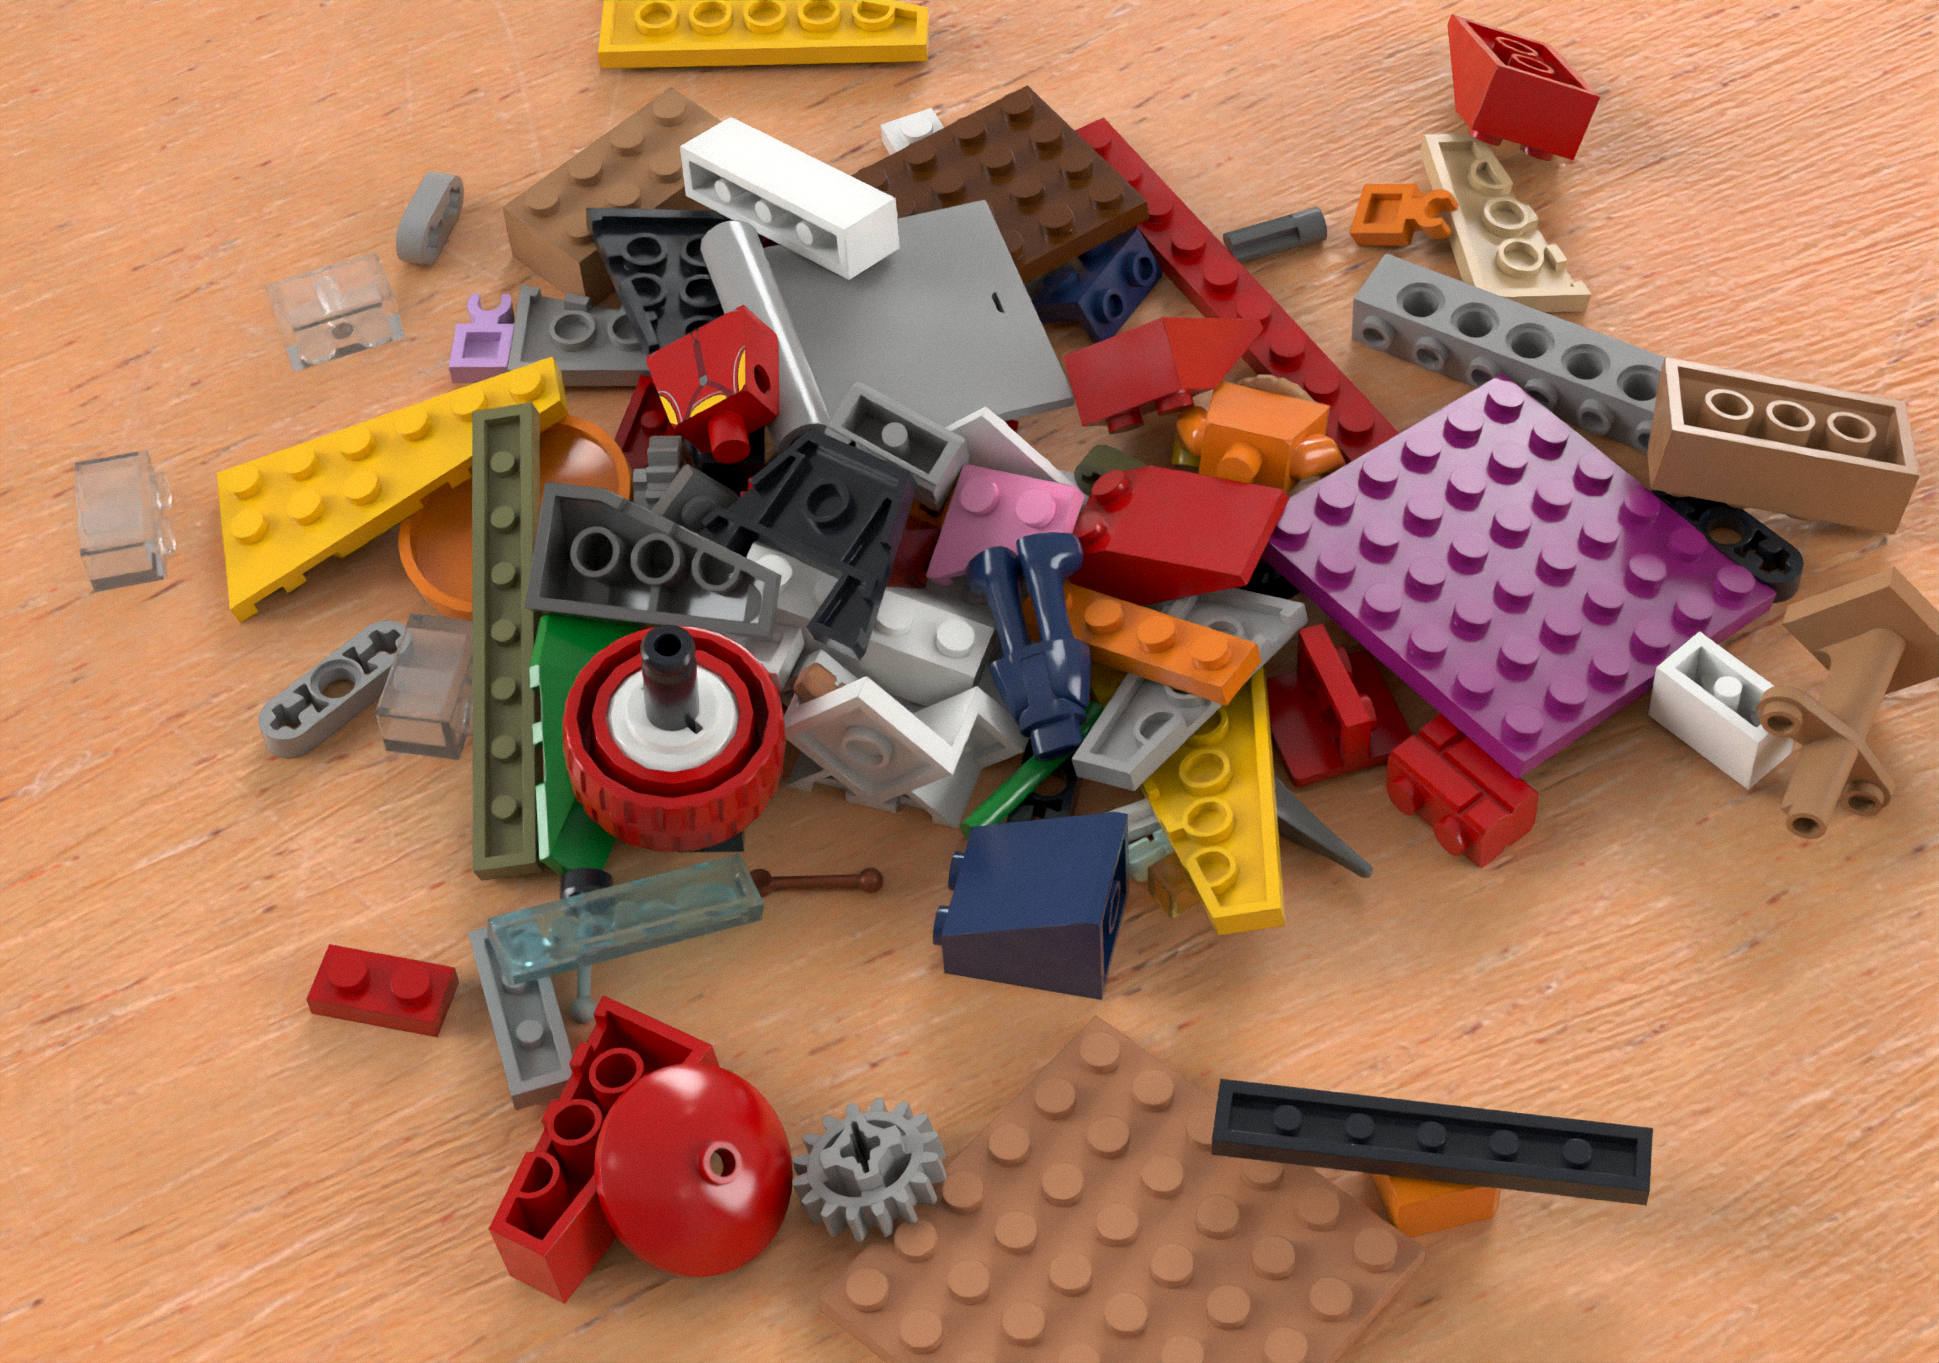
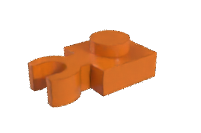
M1364 184L1349 234L1358 246H1410L1414 231H1423L1431 239H1445L1450 237L1451 229L1443 218H1435V216L1442 211H1457L1459 204L1451 192L1443 189L1433 190L1424 195L1417 184Z

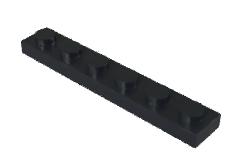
M1220 1079L1212 1135V1155L1647 1206L1650 1192L1653 1128Z

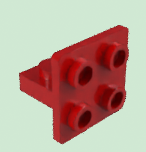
M1323 623L1298 630L1297 670L1267 678L1271 739L1293 785L1296 787L1306 786L1386 762L1391 751L1412 735L1371 653L1367 650L1347 654L1342 645L1334 646Z

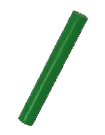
M1090 701L1088 708H1085L1087 722L1080 726L1083 741L1104 710L1100 704L1094 701ZM1033 755L960 824V829L964 836L969 839L972 827L999 824L1071 755L1048 762L1035 761Z

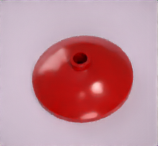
M703 1063L675 1064L653 1071L635 1081L618 1097L609 1110L598 1135L595 1149L594 1174L601 1208L618 1239L632 1254L649 1266L667 1274L687 1278L720 1275L733 1271L754 1259L767 1247L780 1229L790 1204L793 1186V1163L790 1145L784 1127L768 1100L753 1085L739 1075L724 1068ZM713 1152L718 1154L723 1162V1171L720 1176L716 1175L710 1167V1157Z

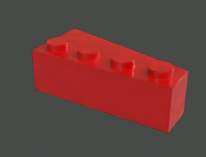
M602 995L593 1014L596 1024L587 1043L579 1042L569 1063L572 1074L559 1100H551L541 1120L544 1131L534 1152L525 1153L489 1227V1231L509 1275L564 1304L617 1238L601 1208L594 1174L595 1149L598 1135L609 1110L629 1086L643 1076L658 1069L683 1063H703L720 1067L711 1044L605 995Z

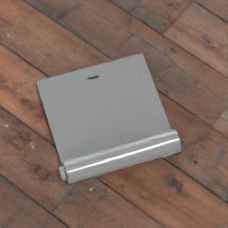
M986 200L897 219L900 248L850 280L782 245L763 248L756 229L744 221L722 222L706 233L702 239L700 249L724 313L726 314L744 304L773 330L778 337L779 414L773 422L767 424L778 456L810 429L824 434L828 423L856 380L944 428L984 407L990 409L1003 421H1008L1074 405L1075 398Z

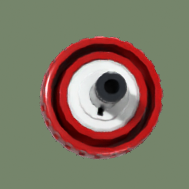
M657 626L635 632L614 641L597 653L575 678V684L568 692L565 701V713L563 715V749L567 772L573 792L577 800L583 804L586 814L594 822L602 826L604 831L615 838L639 848L659 852H688L711 847L746 829L750 823L763 813L767 808V803L774 797L778 789L780 775L783 773L786 744L781 697L778 688L772 683L771 675L765 666L755 658V655L732 639L697 627Z

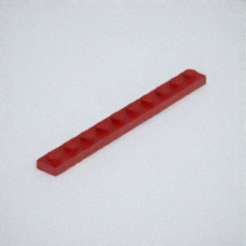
M1104 117L1075 130L1147 201L1150 219L1132 228L1139 229L1162 271L1205 318L1260 319L1262 332L1241 356L1257 375H1274L1277 378H1286L1292 383H1297L1316 403L1330 405L1326 436L1333 439L1337 444L1346 465L1399 434L1389 421Z

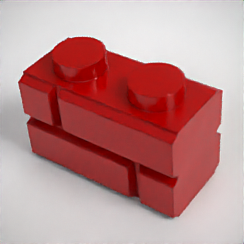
M1439 714L1423 726L1418 735H1411L1391 751L1390 756H1388L1386 788L1390 800L1403 814L1411 816L1416 813L1433 828L1434 835L1439 844L1454 856L1464 854L1476 866L1483 868L1500 855L1507 845H1513L1531 831L1535 824L1539 793L1523 779L1519 778L1517 780L1442 714Z

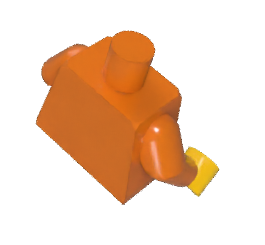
M1221 381L1213 389L1208 412L1201 406H1194L1182 410L1179 414L1171 458V465L1197 467L1201 475L1283 489L1286 494L1301 480L1317 476L1319 481L1345 466L1346 463L1337 444L1333 439L1326 436L1330 405Z

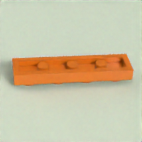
M1063 581L1066 609L1074 638L1089 646L1091 661L1225 706L1229 704L1262 662L1257 643ZM1030 594L1022 603L1030 640L1041 642L1038 622Z

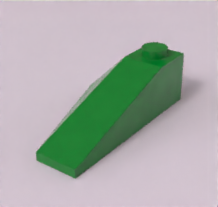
M547 614L540 618L529 666L530 689L540 692L541 721L532 725L533 745L543 748L545 781L536 786L539 860L562 876L567 871L576 868L603 870L616 841L614 836L604 831L602 826L594 822L586 814L583 804L577 800L573 792L563 749L565 701L568 692L575 684V678L597 653L614 641L642 629L635 626Z

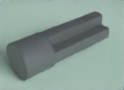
M1316 206L1224 233L1223 241L1228 251L1242 264L1326 240L1327 226L1321 210Z

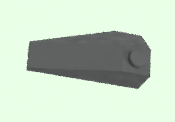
M545 482L525 608L543 616L556 614L635 626L641 629L655 628L662 625L702 628L723 636L772 640L782 575L605 488Z

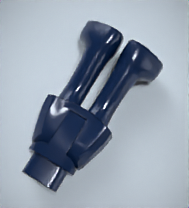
M1058 532L1036 533L1021 537L1016 540L1018 555L1013 550L1003 546L988 548L971 559L965 568L967 580L973 594L987 599L1001 643L1003 658L992 662L989 668L992 679L1009 713L1019 726L1020 734L1031 739L1034 759L1038 762H1048L1076 753L1083 742L1080 726L1087 722L1085 708H1088L1090 700V649L1087 644L1074 638L1063 591V579L1081 569L1084 553L1081 541L1077 536ZM1025 577L1030 590L1041 642L1034 644L1030 642L1020 594V588L1024 583Z

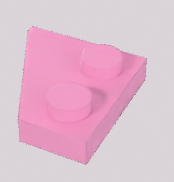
M963 464L926 577L936 585L946 586L953 584L955 576L966 574L965 568L970 560L988 548L1003 546L1013 550L1018 555L1016 540L1023 536L1049 532L1072 534L1085 495L1075 486Z

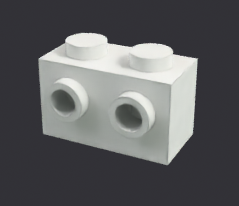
M1698 632L1656 667L1648 715L1747 790L1791 754L1794 740L1790 737H1777L1765 731L1756 712L1762 694L1767 689L1774 687V685L1703 633Z

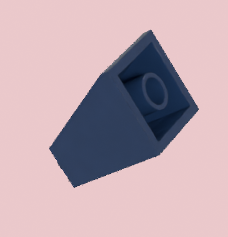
M1106 812L972 827L965 852L955 851L951 861L948 887L949 890L954 892L950 906L940 905L934 922L933 944L942 946L944 973L1102 1000L1129 894L1128 814Z

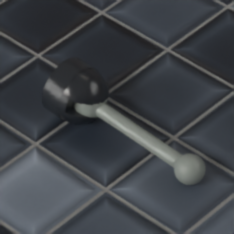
M596 868L572 869L564 873L560 878V901L562 908L570 919L579 922L577 999L571 1004L570 1013L572 1018L581 1024L591 1022L594 1019L593 1014L597 1008L595 1002L591 999L592 922L602 919L607 914L613 900L612 876Z

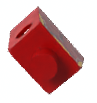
M744 304L646 357L648 369L671 425L702 453H712L713 458L720 463L733 464L744 460L750 453L748 434L773 422L779 414L778 337L773 330Z

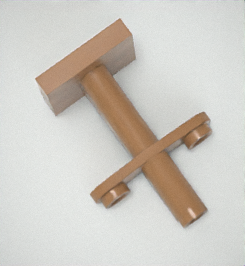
M1895 566L1787 605L1782 625L1829 671L1818 702L1798 688L1774 686L1762 694L1756 708L1761 726L1765 731L1777 737H1790L1803 745L1780 808L1787 815L1786 826L1788 830L1801 838L1816 839L1825 835L1830 817L1840 796L1844 808L1859 816L1876 815L1881 811V808L1889 804L1895 791V782L1865 742V738L1884 695L1939 677V612Z

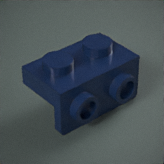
M1132 228L1051 271L1043 279L1042 288L1031 301L1041 323L1080 321L1093 344L1116 335L1159 281L1163 273L1139 229Z

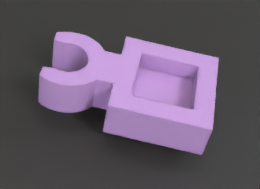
M472 294L468 299L467 308L471 324H456L449 362L452 383H477L507 372L514 330L513 322L515 319L509 294H502L501 304L498 308L491 311L483 310L480 294Z

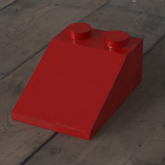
M1451 14L1447 26L1455 109L1469 126V134L1482 142L1495 146H1500L1503 139L1521 144L1520 150L1544 161H1551L1553 155L1574 160L1600 100V96L1550 44Z
M1161 317L1065 355L1064 360L1082 427L1107 426L1109 434H1118L1143 426L1145 424L1143 415L1156 410L1159 416H1165L1194 407L1192 397L1215 389L1262 332L1260 319Z
M1151 465L1126 471L1112 470L1100 476L1093 484L1092 493L1076 521L1072 535L1080 539L1084 556L1081 569L1067 578L1071 584L1139 606L1246 586L1284 511L1289 497L1283 489Z

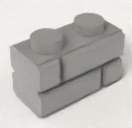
M858 380L849 389L824 432L827 436L910 471L918 484L914 496L915 500L936 512H939L956 486L963 464H968L970 461L966 439Z

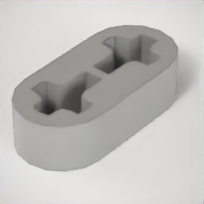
M435 171L427 172L398 226L396 252L400 260L426 266L434 264L461 213L464 187L459 176Z

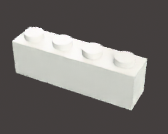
M729 117L680 146L687 197L732 220H740L751 224L757 233L848 280L900 248L896 198L737 119Z

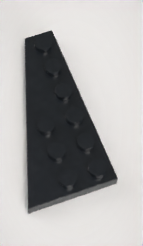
M586 208V226L646 357L725 314L700 247L702 239L709 230L722 222L734 220L714 210ZM757 233L763 247V235ZM765 426L748 434L750 453L744 460L733 464H723L716 461L712 453H702L683 437L697 470L714 480L748 481L749 477L755 476L765 467Z

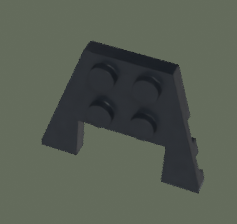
M810 429L749 480L753 488L729 508L725 509L717 506L701 520L705 528L697 534L737 554L746 541L752 539L839 579L806 628L816 641L861 661L869 644L918 484L910 471L814 429Z

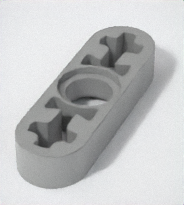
M391 620L379 621L367 626L266 703L260 711L258 723L268 750L275 756L286 759L306 755L409 676L417 664V653L409 629L405 625ZM382 649H384V650L386 651V652L382 651V652L376 654L378 651H380V650H382ZM397 650V652L394 653V654H392V655H389V654L387 653V652L391 653V652H394V651ZM349 680L355 683L353 690L343 697L329 698L322 694L325 687L334 681ZM285 723H288L289 725L294 727L301 724L298 728L294 730L288 726H284L279 729V727Z

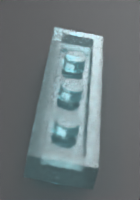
M736 854L488 918L487 935L510 987L762 920L764 902L741 855Z

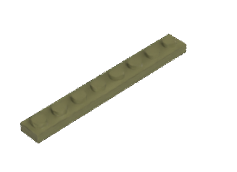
M532 402L472 412L473 872L481 881L544 872V863L539 860L536 786L543 781V748L533 745L532 725L541 721L540 692L530 689L529 666L541 615L525 608L540 517V416Z

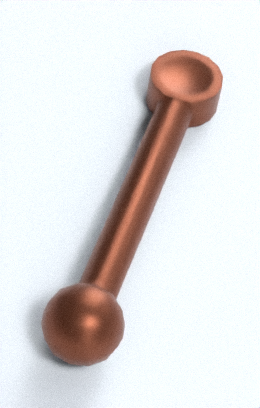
M866 868L860 874L774 877H771V874L765 869H756L747 875L746 885L750 895L762 898L769 895L773 889L860 887L865 893H875L882 888L884 879L881 872L876 868Z

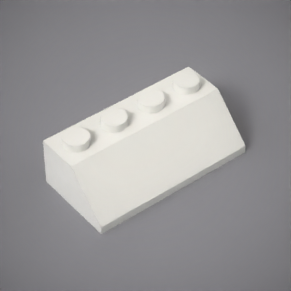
M756 541L752 544L746 558L782 575L774 623L801 627L805 646L798 659L822 649L857 679L867 676L887 693L925 707H929L979 685L998 638V632L991 611L889 576L866 653L861 661L816 641L806 628L839 579L761 542Z

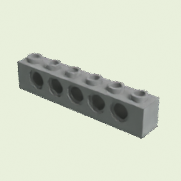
M1385 253L1354 297L1351 340L1362 343L1371 349L1383 351L1419 365L1428 371H1435L1469 384L1475 388L1503 373L1562 421L1581 427L1592 434L1601 435L1628 445L1647 454L1660 371L1665 357Z

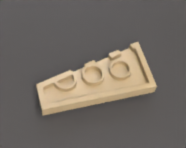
M1425 134L1420 153L1432 190L1443 189L1451 192L1459 204L1457 211H1442L1440 214L1451 229V234L1448 238L1462 281L1542 312L1586 311L1592 294L1582 280L1576 282L1572 280L1565 269L1568 261L1557 244L1548 245L1537 229L1539 218L1529 204L1523 205L1517 201L1511 192L1513 181L1488 145L1472 137L1470 134Z

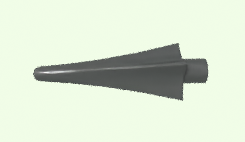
M1274 774L1278 834L1321 854L1362 878H1369L1373 873L1371 864L1329 830Z

